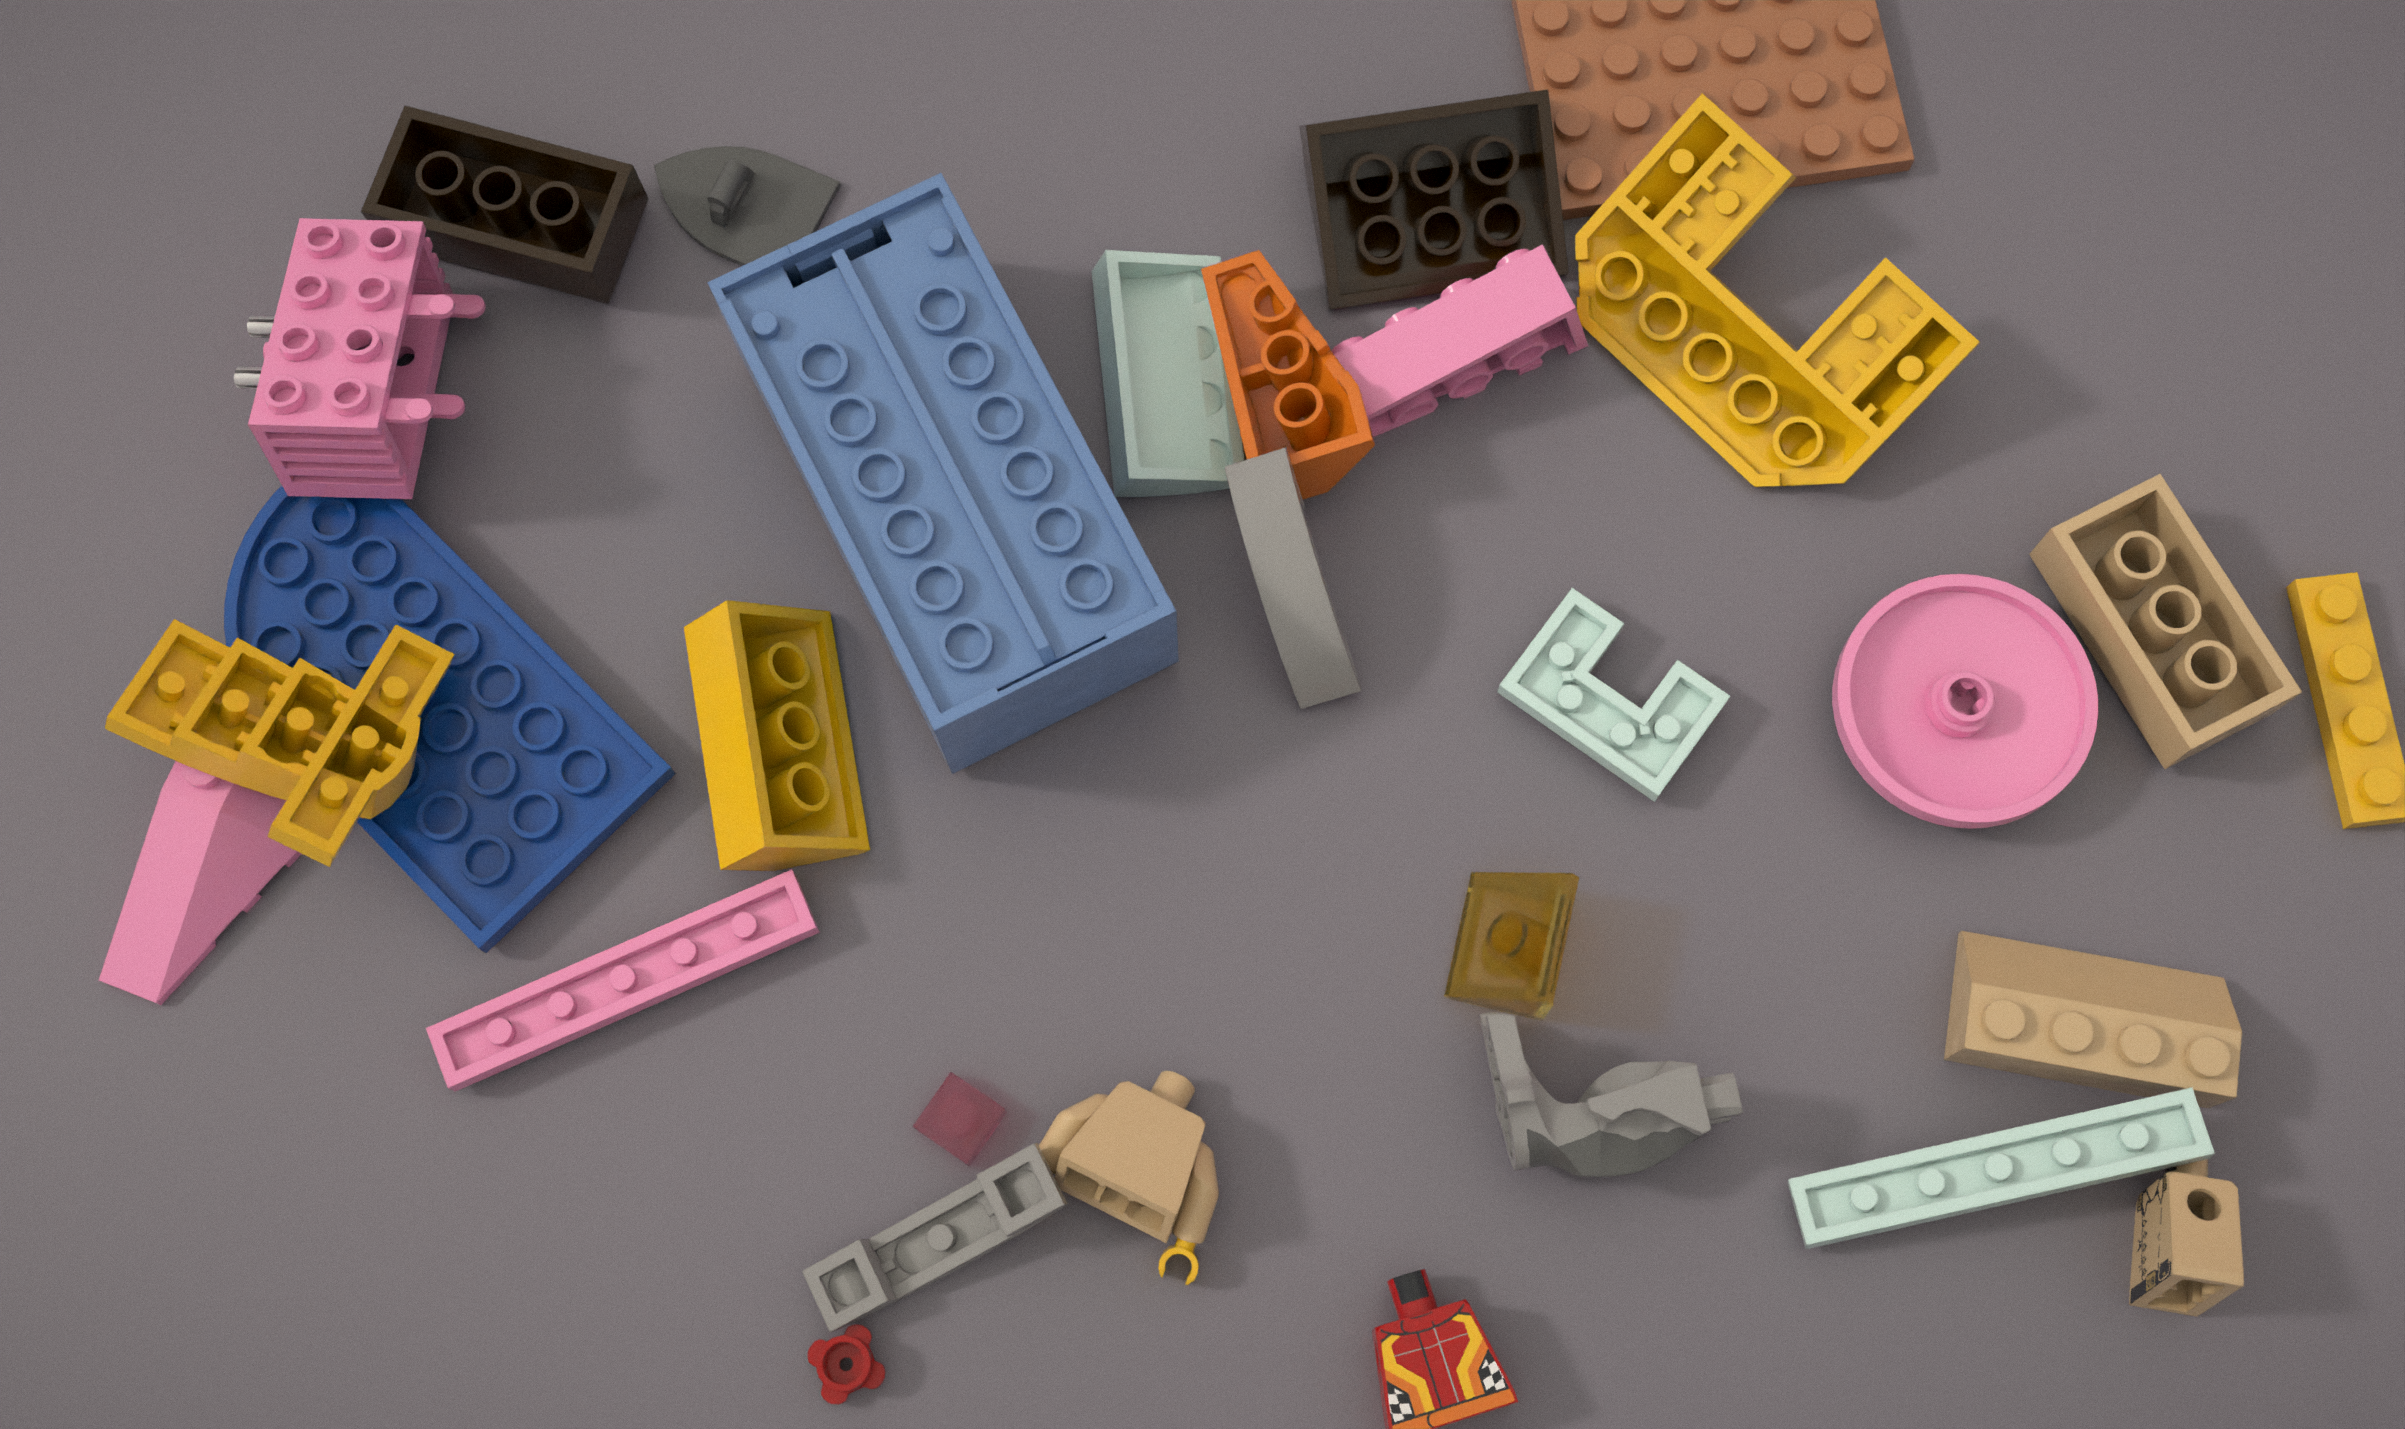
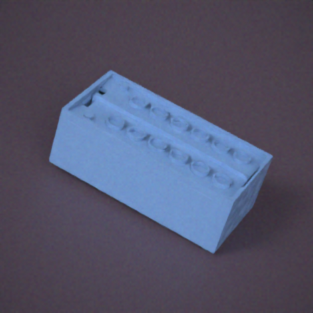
M942 173L707 282L737 350L952 774L1179 662L1176 609Z

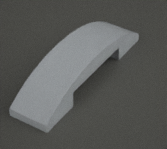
M1287 447L1225 466L1235 512L1257 588L1300 709L1360 692L1362 688L1344 630L1340 629L1303 511L1305 505Z
M1033 1143L976 1175V1180L871 1238L859 1239L802 1270L829 1331L835 1332L944 1278L1017 1237L1066 1206L1067 1202L1038 1143Z

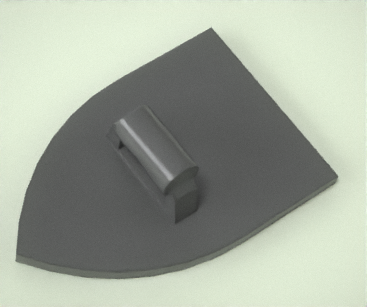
M708 147L688 151L654 165L657 181L664 200L680 226L697 243L710 252L741 266L816 232L841 187L840 181L777 155L746 147Z

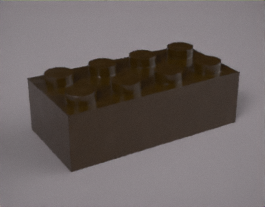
M404 105L361 213L366 220L423 221L426 227L425 237H430L433 244L431 253H436L441 260L609 304L649 198L632 164Z

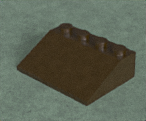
M1548 90L1299 126L1307 188L1330 310L1442 293L1445 288L1456 281L1465 278L1476 280L1495 270L1497 263L1511 252L1519 249H1529L1531 251L1540 245L1544 246L1558 275L1569 274Z

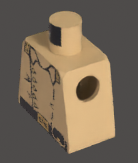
M2208 1159L2165 1169L2164 1175L2139 1194L2135 1210L2129 1291L2130 1306L2197 1317L2244 1286L2238 1188L2231 1181L2209 1178Z

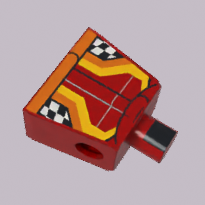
M1426 1269L1407 1273L1387 1281L1399 1320L1380 1325L1372 1330L1385 1429H1434L1518 1402L1516 1393L1466 1299L1437 1307Z

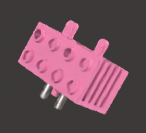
M299 218L275 316H250L248 318L247 331L249 336L252 338H269V342H265L263 347V366L237 367L234 373V383L239 389H257L248 426L288 496L412 499L429 420L431 418L456 419L464 413L465 404L462 398L458 395L435 394L450 318H477L484 313L486 305L483 298L478 295L453 294L449 283H444L446 275L443 268H438L439 258L437 254L431 253L433 244L430 237H425L426 227L423 221ZM404 354H413L415 356L413 361L405 366L396 365L397 360Z

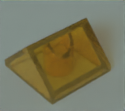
M1471 872L1444 996L1451 1000L1543 1021L1553 1006L1579 877L1573 873Z

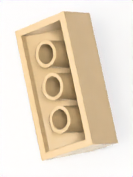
M1960 931L1958 933L1944 1060L2143 1097H2152L2193 1088L2198 1106L2203 1108H2211L2237 1098L2242 1029L2223 977L1967 931Z

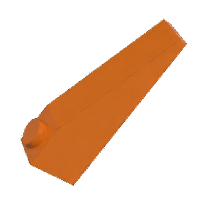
M1260 250L1202 268L1201 271L1246 459L1287 447L1302 499L1329 492L1375 446L1358 384L1340 364L1330 350L1328 343L1302 312L1295 298Z

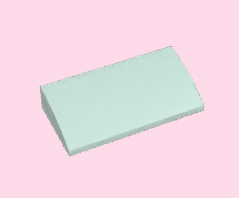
M1105 250L1092 270L1115 497L1170 496L1229 489L1225 466L1244 461L1242 438L1201 271L1202 268L1220 263L1221 256Z

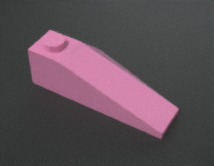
M175 761L161 789L99 981L162 1005L216 947L215 939L242 910L247 913L260 900L262 896L259 892L284 865L290 867L300 857L301 853L267 837L271 824L286 800L239 786Z

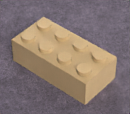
M2161 474L2051 528L2030 552L2029 555L2164 770L2272 715L2302 693Z

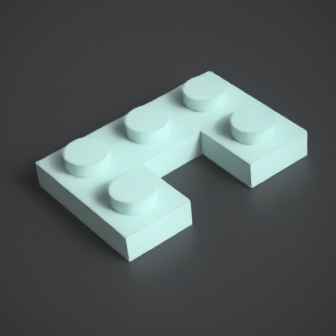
M1571 588L1500 683L1497 693L1655 802L1725 706L1730 695L1677 660L1642 709L1590 674L1619 635L1625 623L1574 588Z

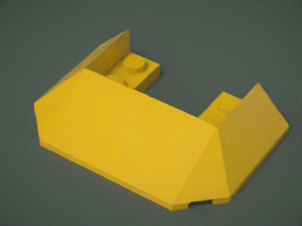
M1702 93L1575 235L1576 260L1578 261L1579 273L1577 313L1581 325L1754 487L1845 484L1965 360L1980 342L1885 257L1799 350L1794 348L1712 273L1711 270L1796 177Z

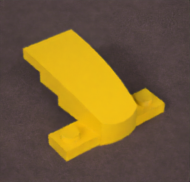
M174 619L108 714L105 729L204 773L286 800L271 824L267 837L330 867L358 819H372L391 807L406 790L415 765L421 721L420 716L449 669L455 654L395 625L354 690L302 658H299L292 668L238 637L232 646L228 647Z

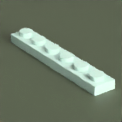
M2187 1088L1788 1179V1187L1805 1248L1810 1249L2207 1160L2215 1152L2193 1088Z

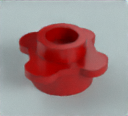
M859 1324L850 1325L847 1327L844 1335L836 1336L828 1341L816 1340L808 1350V1361L812 1366L816 1367L817 1374L823 1383L821 1395L830 1404H843L850 1393L864 1387L876 1389L885 1379V1367L883 1364L875 1361L870 1348L872 1334L865 1326ZM844 1358H850L853 1362V1366L849 1371L841 1369L840 1363Z

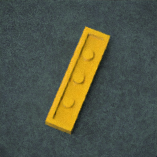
M2358 572L2295 579L2286 587L2342 827L2343 829L2403 823L2405 822V764Z

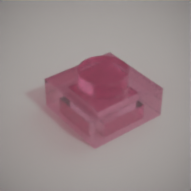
M950 1072L912 1127L964 1164L970 1166L1007 1111L1004 1107Z

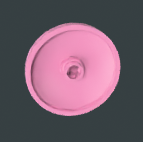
M1947 574L1928 577L1911 582L1882 598L1860 620L1847 639L1836 665L1832 686V706L1837 732L1846 754L1862 778L1879 795L1902 811L1919 819L1953 828L1973 829L2004 825L2019 820L2047 804L2077 775L2089 754L2097 729L2098 693L2096 681L2088 657L2076 635L2065 621L2040 599L2007 582L1979 575Z

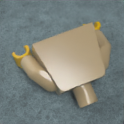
M1163 1071L1158 1076L1150 1092L1129 1081H1122L1109 1095L1094 1094L1060 1111L1039 1144V1147L1052 1173L1055 1174L1060 1190L1164 1243H1167L1171 1233H1173L1177 1237L1175 1245H1171L1163 1251L1159 1259L1158 1270L1163 1278L1168 1258L1175 1254H1183L1188 1257L1192 1265L1185 1285H1188L1195 1280L1198 1274L1199 1261L1194 1249L1196 1243H1203L1219 1197L1214 1152L1207 1144L1201 1141L1206 1123L1200 1116L1186 1110L1195 1093V1088L1184 1076L1173 1071Z

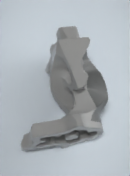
M1495 1012L1479 1015L1495 1092L1496 1114L1514 1171L1538 1166H1553L1575 1176L1594 1178L1638 1173L1665 1161L1684 1146L1711 1131L1710 1125L1729 1122L1731 1117L1743 1113L1734 1073L1700 1078L1696 1063L1676 1061L1625 1063L1612 1068L1596 1079L1576 1103L1565 1104L1558 1102L1543 1088L1526 1062L1515 1016Z

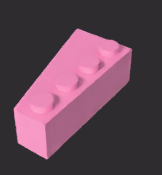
M1540 245L1531 251L1529 249H1519L1511 252L1497 263L1495 270L1476 280L1465 278L1456 281L1442 291L1440 299L1419 310L1416 307H1411L1399 311L1386 321L1385 328L1364 339L1361 336H1356L1344 340L1331 351L1358 384L1372 435L1375 437L1434 412L1438 406L1436 398L1448 394L1452 399L1468 398L1484 391L1486 385L1493 378V374L1499 371L1516 369L1518 375H1522L1541 367L1543 363L1541 356L1551 349L1564 345L1568 354L1588 347V343L1576 307L1544 246Z

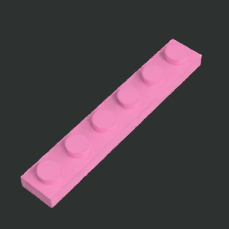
M791 869L426 1028L447 1088L456 1092L820 933L798 878Z

